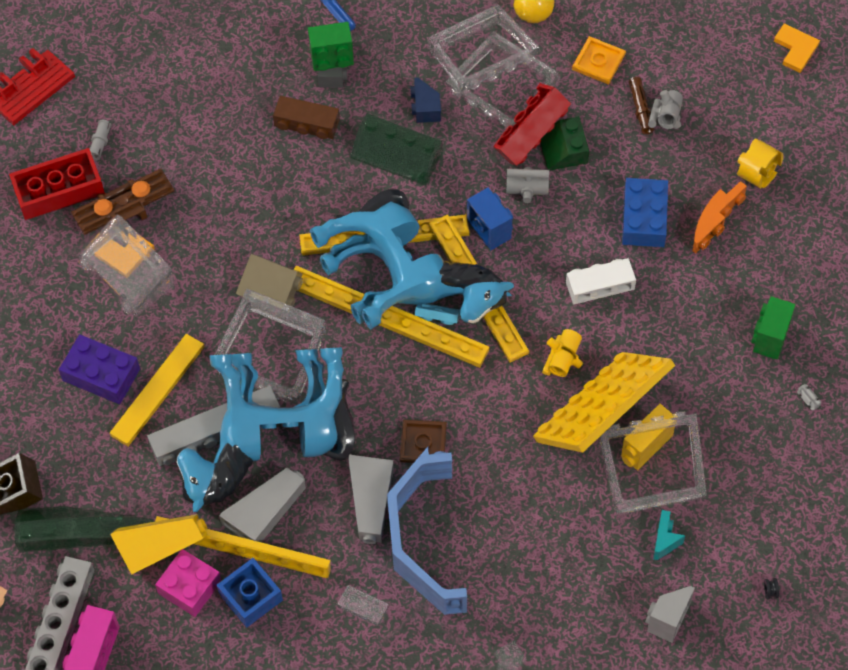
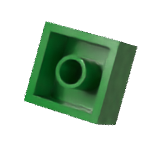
M349 22L308 27L310 54L314 71H325L331 68H345L354 65Z
M770 296L768 304L763 303L751 341L752 344H755L753 352L778 360L796 304Z

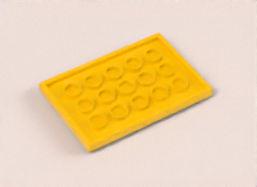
M626 352L619 353L614 357V361L609 366L599 371V375L594 380L584 385V389L580 393L572 396L567 405L557 410L553 414V418L538 428V431L533 435L534 439L541 444L583 453L675 367V364L669 358Z

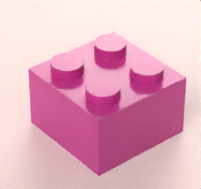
M182 549L155 586L159 595L196 617L216 590L217 584L222 580L219 571Z

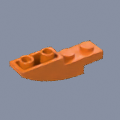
M741 181L727 194L720 189L706 205L695 231L692 250L695 254L700 249H706L714 236L718 237L724 231L725 218L730 215L732 208L736 204L739 206L745 200L747 186Z

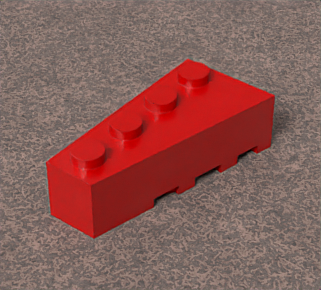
M539 83L536 87L538 93L534 97L530 96L526 101L528 104L527 108L517 113L514 117L515 124L508 126L493 146L510 164L517 166L523 163L531 149L536 148L540 144L541 138L554 128V123L568 112V107L571 103L553 86Z

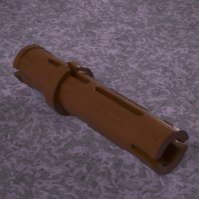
M633 77L629 80V85L636 107L635 115L640 122L642 134H651L654 131V128L648 126L651 109L647 104L642 79L640 77Z

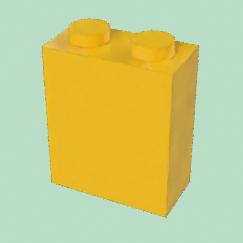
M659 404L624 438L621 454L623 462L627 466H633L636 470H639L673 436L677 417L663 405Z

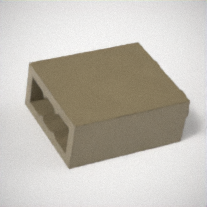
M251 254L236 294L277 311L288 313L295 304L294 295L296 290H299L303 283V278H301L303 273L261 256Z

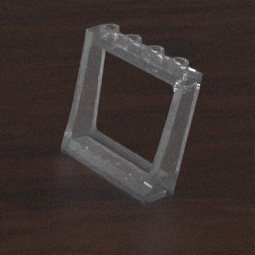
M499 5L493 6L428 37L429 51L442 65L460 91L468 88L476 89L482 81L486 79L492 81L498 77L499 73L503 71L511 72L521 62L524 64L530 63L534 56L539 54V46ZM496 24L501 25L525 48L468 77H463L443 50Z
M493 31L445 83L451 88L450 92L458 98L461 96L468 99L466 101L467 104L474 109L479 106L484 110L482 113L490 119L497 118L500 120L499 124L506 129L508 126L515 124L514 119L458 84L493 49H498L545 79V85L555 87L561 80L559 72Z
M246 289L215 355L227 354L247 314L251 311L312 335L308 350H319L326 332V323L324 319ZM302 364L296 383L292 388L259 375L255 386H257L256 390H260L270 385L278 400L283 402L291 400L298 403L308 377Z
M686 411L672 414L673 418L664 419V416L653 417L650 423L644 424L642 420L629 422V427L621 428L620 424L612 425L599 437L616 516L703 499L707 496L697 414L686 415ZM687 425L690 433L695 487L624 500L621 495L609 439Z

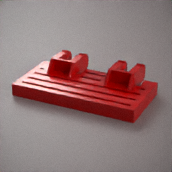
M34 48L30 49V56L37 61L35 64L25 56L19 58L22 65L31 72L30 74L24 68L11 79L3 72L0 73V81L6 85L5 88L0 87V114L13 126L75 78L74 72L49 50L40 54Z

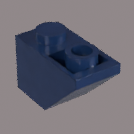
M414 78V86H410L411 98H415V103H411L412 115H416V123L441 122L440 93L420 78Z

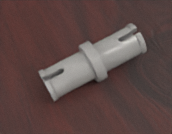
M99 120L96 133L91 138L90 151L95 161L100 160L103 148L108 142L107 136L112 125L107 120Z

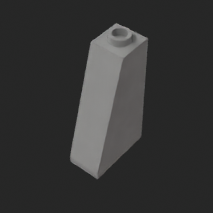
M349 455V468L359 540H363L367 544L381 543L388 507L387 494L391 489L394 462L393 460Z
M285 468L219 515L221 524L239 537L262 542L306 489L304 476L296 470L291 471Z

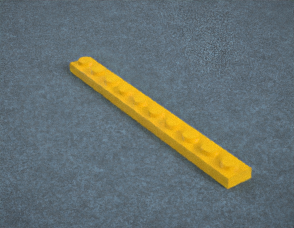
M299 266L294 268V270L303 273L301 277L303 278V283L297 291L352 314L351 304L361 301L364 296L361 292ZM394 306L387 309L381 316L379 326L476 367H481L489 352V346Z

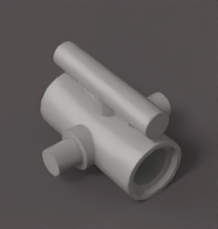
M675 90L660 92L662 99L654 100L648 126L650 128L656 127L658 120L660 126L665 129L681 127L679 114L683 96Z
M531 167L507 169L506 194L521 195L525 203H530L533 195H548L549 170H536Z

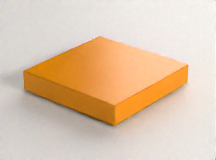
M589 36L575 60L572 70L609 85L626 51Z

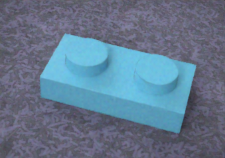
M419 304L416 306L415 316H419L427 321L436 319L441 320L443 324L453 325L460 319V310L432 304Z

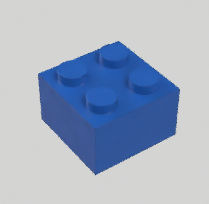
M488 187L467 199V221L490 251L512 238L513 215L508 208H504L496 193H493Z
M254 558L217 584L219 595L246 628L283 601L281 590Z

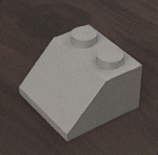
M689 586L661 595L657 603L652 602L645 623H648L647 632L673 643L691 604L695 588Z

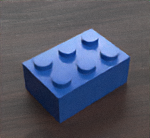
M626 178L622 245L665 247L668 180Z

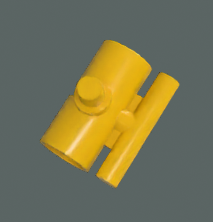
M565 329L562 335H557L556 340L550 338L547 341V345L551 347V352L542 373L548 376L552 373L559 377H565L570 366L574 365L576 368H580L583 362L579 359L576 352L582 336L576 331Z

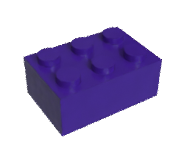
M79 334L60 366L59 373L62 381L120 405L136 378L140 366L137 357Z

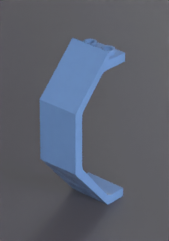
M427 447L387 494L394 570L444 615L467 613L466 588L449 590L442 588L404 553L401 547L399 510L421 483L430 480L452 479V454L439 451L429 455Z

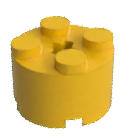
M754 139L747 153L743 152L738 159L740 167L737 175L760 189L761 187L765 188L778 173L774 170L777 165L781 166L783 153L761 140Z

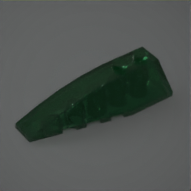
M66 506L18 510L15 520V544L19 553L116 545L110 535L113 531L122 527L154 522V519Z

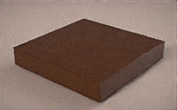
M403 419L400 462L414 463L427 447L429 455L439 451L445 452L447 422Z

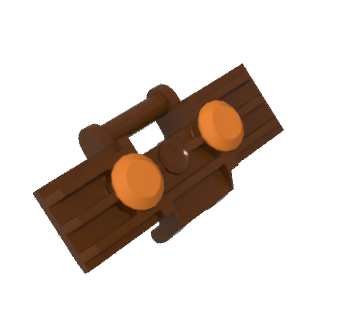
M160 168L135 181L129 179L126 184L105 194H98L96 200L71 211V214L84 235L113 221L118 222L119 228L122 231L127 228V219L137 214L142 221L147 219L144 206L175 190Z

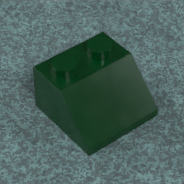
M579 116L557 121L554 123V128L541 138L540 145L547 170L551 171L588 163L589 147Z

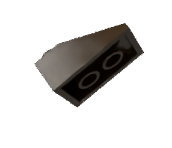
M18 453L0 463V515L25 509L43 500L35 460Z

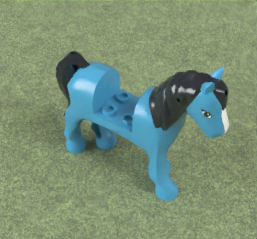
M388 189L378 193L358 212H352L348 215H337L336 219H330L322 226H315L310 229L312 240L318 248L327 244L330 237L342 232L360 231L365 233V235L351 236L345 242L331 247L330 252L320 256V263L327 275L335 273L339 265L346 258L360 253H374L387 266L392 278L393 288L380 292H366L361 301L351 304V311L357 323L365 322L369 329L379 325L382 314L396 303L428 304L447 296L463 294L464 301L460 309L461 319L467 323H476L491 310L503 306L507 301V297L512 296L507 291L512 289L514 284L512 282H503L492 270L481 265L459 262L450 263L444 261L438 254H429L413 261L411 254L406 252L403 246L417 235L420 226L416 218L409 211L408 198L403 191L397 189Z
M342 347L320 349L321 357L327 364L328 379L326 385L322 375L324 365L318 360V349L296 350L297 360L303 364L307 373L308 389L302 403L293 408L259 405L252 401L254 385L258 378V372L251 365L252 353L209 356L210 365L222 374L225 382L227 411L223 417L220 430V447L213 463L204 460L194 449L190 448L183 449L177 457V464L183 476V497L186 501L193 504V512H198L203 505L222 502L226 497L234 493L243 477L247 474L248 468L253 464V461L260 460V428H276V424L282 423L283 427L299 426L300 446L303 457L325 455L341 461L350 455L355 445L353 418L346 400L349 381L342 379L344 371L341 361ZM335 444H336V445H337V449H336V450H331V449L335 446Z

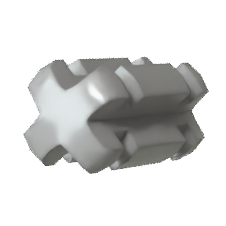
M804 384L798 388L797 393L802 395L801 398L808 406H811V410H815L821 405V400H817L816 394L811 388H807V384Z

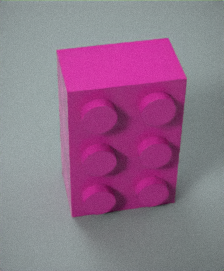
M87 605L85 612L80 614L78 632L72 636L70 654H67L64 658V670H105L120 628L113 611Z

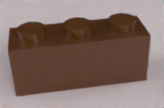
M280 96L273 114L274 126L281 130L289 129L297 131L302 135L311 134L321 139H334L340 121L339 108Z

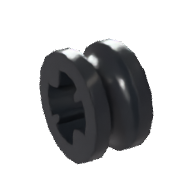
M773 578L772 581L764 579L766 599H770L771 596L779 598L777 578Z

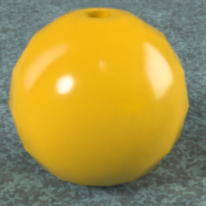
M514 0L513 7L521 20L527 23H540L551 15L555 0Z

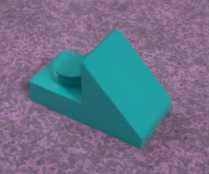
M661 511L654 560H659L684 543L685 535L672 533L674 520H670L671 511Z

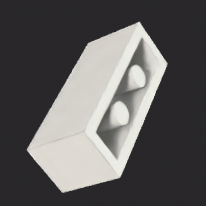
M629 258L623 260L615 259L606 264H595L586 269H574L567 273L566 285L573 305L635 290L636 278Z

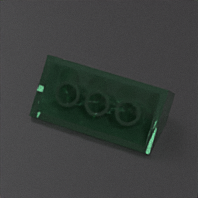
M366 113L358 128L350 158L426 186L443 154V141Z

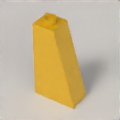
M195 514L116 529L110 535L132 575L202 540L207 535L206 531L208 528L202 518L199 519L198 515Z

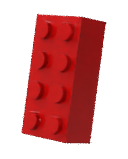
M89 148L9 174L25 220L97 197L98 194H105Z

